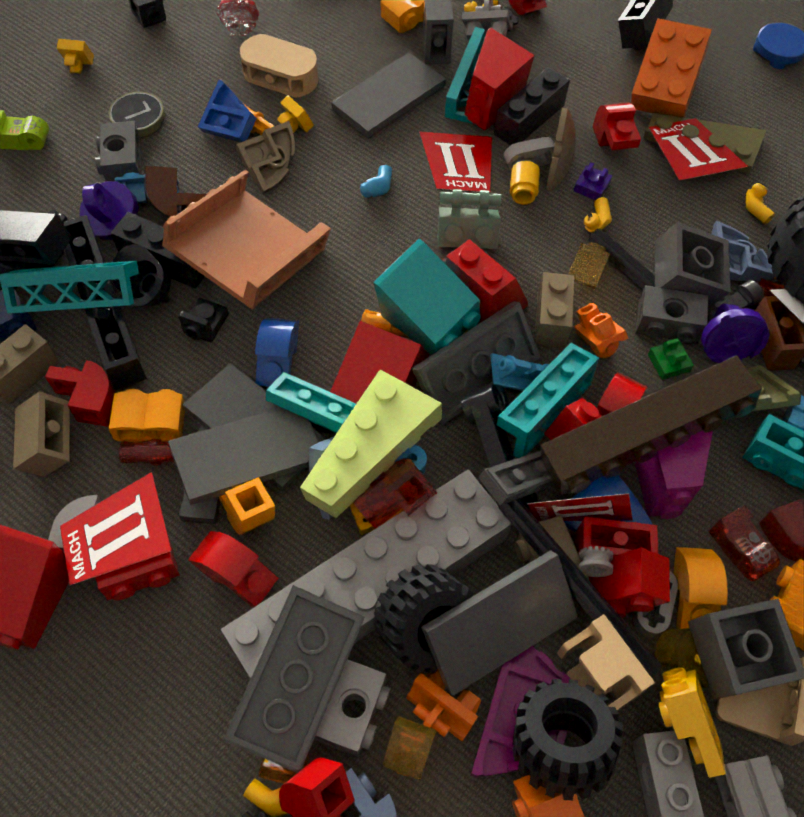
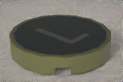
M132 92L117 98L111 104L108 112L111 123L135 121L140 137L149 136L159 130L162 126L161 122L166 117L162 101L155 95L147 92Z

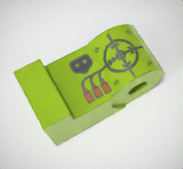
M0 110V149L40 150L44 147L49 132L47 122L36 116H28L26 118L8 117L4 110Z

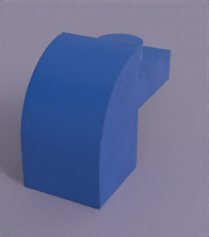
M276 318L262 320L255 347V355H257L255 383L259 386L270 387L283 372L291 375L292 355L297 352L299 321Z

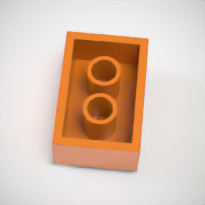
M657 18L632 91L631 103L636 110L685 118L709 47L712 29Z

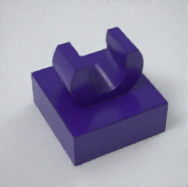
M591 162L585 167L575 183L574 192L596 200L603 197L611 183L612 175L608 174V169L606 168L603 171L593 168L594 163Z

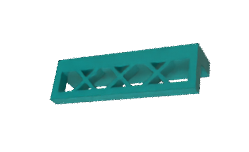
M474 28L447 93L444 116L446 118L474 124L464 115L465 112L458 110L467 104L469 93L466 90L470 89L473 72L484 42L485 29Z
M137 261L20 269L0 274V282L7 314L126 306L134 304L130 277L139 274ZM119 279L122 298H113L103 290L109 280ZM78 282H83L93 290L88 300H82L72 292ZM48 284H52L62 292L57 302H51L42 294ZM21 286L32 295L26 304L17 305L13 287Z
M570 343L498 416L497 426L517 437L513 456L517 458L526 456L545 436L544 433L567 405L577 401L591 386L599 357Z
M285 372L266 390V401L309 419L311 423L334 433L338 432L356 405L352 401Z

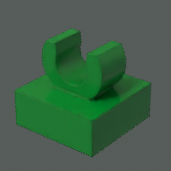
M678 338L666 341L663 345L652 347L648 353L661 380L688 373L694 366Z

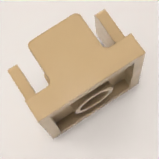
M605 614L591 622L588 628L565 642L557 652L562 660L578 648H581L584 653L579 657L580 663L569 670L566 675L572 680H578L579 686L591 685L595 688L594 693L596 695L602 693L606 695L612 692L617 700L608 705V707H615L617 711L635 700L655 683Z

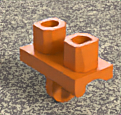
M590 303L576 311L580 323L574 326L575 332L591 346V350L598 357H610L618 349L619 341L628 339L626 330L616 324L608 313L599 312L598 306L594 303Z
M438 669L433 674L427 673L424 675L420 673L414 680L413 686L406 697L416 706L413 713L424 721L419 729V733L426 737L433 728L443 737L450 732L463 742L479 717L476 713L481 699L470 690H463L457 699L452 697L445 691L446 688Z

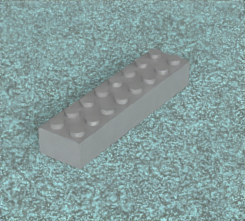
M467 469L223 627L221 631L251 679L294 585L365 616L354 642L356 643L375 630L374 623L378 619L374 616L375 608L381 606V603L378 601L380 593L387 592L389 588L386 584L391 579L395 582L399 578V572L404 569L411 572L414 565L420 564L425 568L427 564H431L437 568L441 567L454 576L508 538L512 523L501 512L496 502L471 471Z

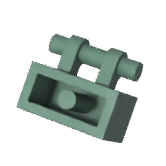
M453 189L452 192H440V204H451V208L439 207L438 247H459L470 239L480 248L498 249L501 219L498 210L488 208L489 206H501V194H489V190H480L479 193H463L462 189ZM461 205H478V209L461 208Z

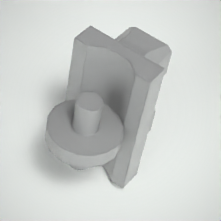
M484 0V6H476L475 11L462 12V21L466 27L468 41L475 27L483 28L485 31L493 28L505 37L507 31L512 30L513 27L509 11L502 10L501 5H493V0Z

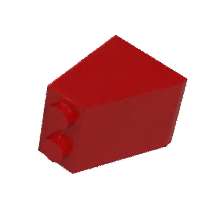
M493 28L487 30L473 72L464 114L468 117V120L484 131L496 122L497 109L526 86L535 56Z
M470 239L446 256L445 264L480 299L481 318L478 324L513 301L520 302L522 309L528 306V301L517 279Z
M360 321L330 392L357 404L380 369L414 388L417 379L412 368L428 358L429 354L419 343Z
M0 525V645L16 651L19 650L21 645L35 649L69 583L65 554L53 541Z

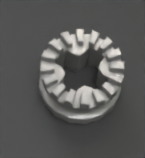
M589 546V549L585 547L580 550L579 557L582 562L579 564V569L584 575L605 577L613 573V565L610 563L613 560V551H610L608 548L605 549V547H601L598 550V546H595V550H593L592 546Z

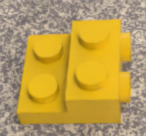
M679 667L662 673L664 682L661 684L663 691H660L662 702H659V708L666 728L673 726L678 740L691 737L689 744L697 765L704 763L709 778L725 775L722 744L696 670L686 672L684 667Z

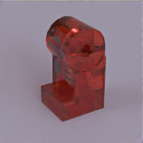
M743 505L721 518L708 532L744 577L750 581H756L778 568L780 558L775 548L762 537L751 522L754 516L747 506Z

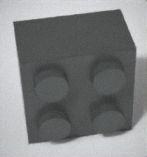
M676 222L655 240V287L708 295L709 308L731 293L729 241Z
M779 599L709 613L688 621L713 699L734 696L804 679V668Z

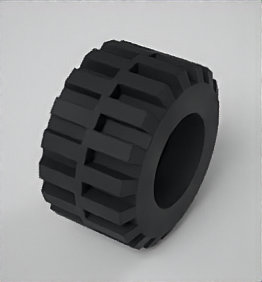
M419 564L412 566L411 572L405 569L399 572V578L395 582L391 579L386 584L389 589L386 593H380L378 601L381 603V606L375 608L374 616L378 621L374 624L376 631L380 634L379 638L407 668L410 667L414 672L422 673L425 670L428 674H433L437 672L438 668L422 627L419 628V625L426 614L436 608V611L430 621L471 598L473 592L441 567L437 568L435 565L427 564L424 568Z
M561 678L552 679L549 686L542 682L536 685L535 692L529 690L524 695V701L520 702L517 709L512 743L514 745V761H519L518 770L523 777L530 775L529 784L536 790L540 786L546 788L545 795L554 798L555 793L563 794V800L573 801L574 794H579L581 799H585L591 796L592 789L598 793L605 787L606 780L610 781L623 740L621 738L623 726L622 722L617 721L619 713L616 708L608 707L609 699L603 693L596 695L594 687L589 684L585 687L579 686L578 680L569 679V683H562ZM567 730L578 735L586 745L580 747L564 746L554 741L547 732Z

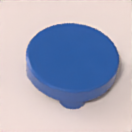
M786 23L765 25L757 35L753 50L769 60L773 68L783 69L786 64H794L804 58V32Z

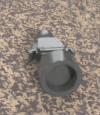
M748 280L739 286L736 293L730 297L725 296L713 304L715 310L708 314V322L714 318L717 308L723 303L738 305L741 309L747 306L752 307L762 301L764 292L761 286L754 280Z

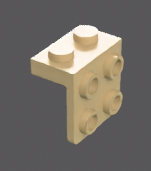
M802 657L800 660L804 668V657ZM804 679L718 698L715 711L716 717L722 722L790 746L804 742Z

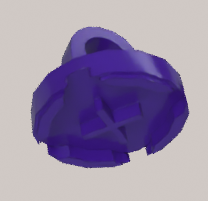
M105 181L100 184L86 185L82 189L83 201L80 207V217L87 215L95 236L102 240H113L111 231L127 212L138 215L139 206L136 196L119 182Z
M723 303L717 308L714 318L704 328L701 342L704 352L713 362L721 363L736 355L742 361L743 358L748 356L753 358L758 355L766 346L770 334L767 323L759 312L748 308L740 309L738 305Z

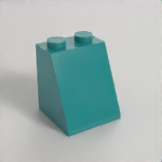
M418 239L373 282L381 316L411 340L421 344L431 355L448 346L466 330L469 331L475 327L480 321V299L421 239Z

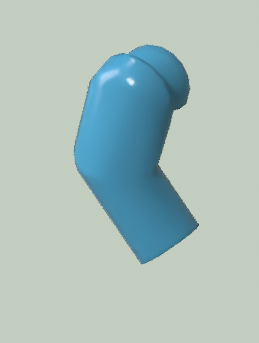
M381 165L378 169L377 177L370 178L367 182L361 184V194L365 198L386 194L391 185L392 168L388 165Z

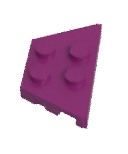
M533 646L501 665L470 776L477 778L518 772L519 761H514V745L512 743L517 709L520 702L524 701V695L529 690L535 692L537 684L545 682L549 686L552 679L561 678L562 683H569V679H571L564 672L557 670L553 661L542 651H537ZM552 730L547 732V734L557 743L564 745L567 730Z

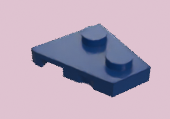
M218 80L198 128L207 134L243 142L248 139L257 118L222 80Z

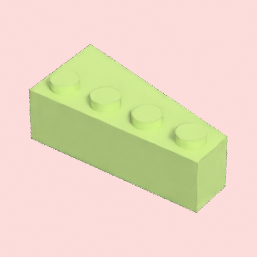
M380 369L300 486L306 501L337 518L370 487L371 482L382 472L385 473L395 464L394 461L408 448H412L431 426L434 427L442 419V403Z

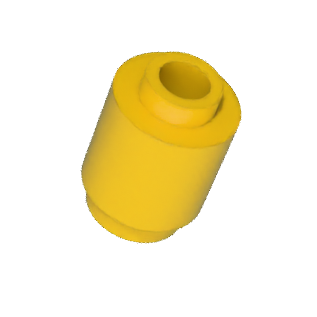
M520 161L514 164L511 169L510 194L514 202L518 204H530L538 195L540 169L534 162Z

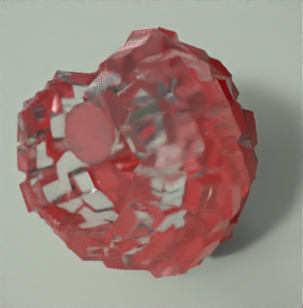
M222 0L220 5H218L217 15L229 31L230 36H247L256 27L259 10L252 0Z

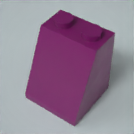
M700 431L678 447L672 448L668 446L659 450L653 458L646 462H634L648 517L676 518L683 513L703 486L713 431L708 433Z

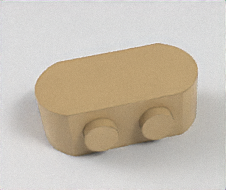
M266 34L252 36L242 43L240 57L243 75L247 82L292 97L308 95L317 87V58L312 49Z

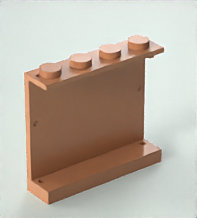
M244 170L235 177H230L226 183L217 189L210 190L199 201L190 203L185 210L176 216L169 217L163 226L162 246L246 306L254 309L324 250L331 228L321 222L306 233L245 191L249 172Z

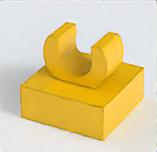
M58 39L57 50L64 58V65L70 66V73L81 74L83 64H93L94 55L85 41Z
M289 95L280 102L286 112L280 114L277 120L281 124L289 121L293 133L297 130L298 126L306 133L314 126L307 112Z

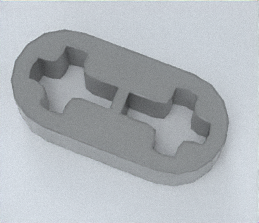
M549 137L518 142L505 150L504 159L510 170L514 164L520 161H531L537 164L538 167L551 163L555 143Z
M671 571L670 602L654 606L656 608L654 618L660 623L651 627L648 625L649 620L643 617L649 612L634 611V627L644 637H658L670 625L678 590V581Z

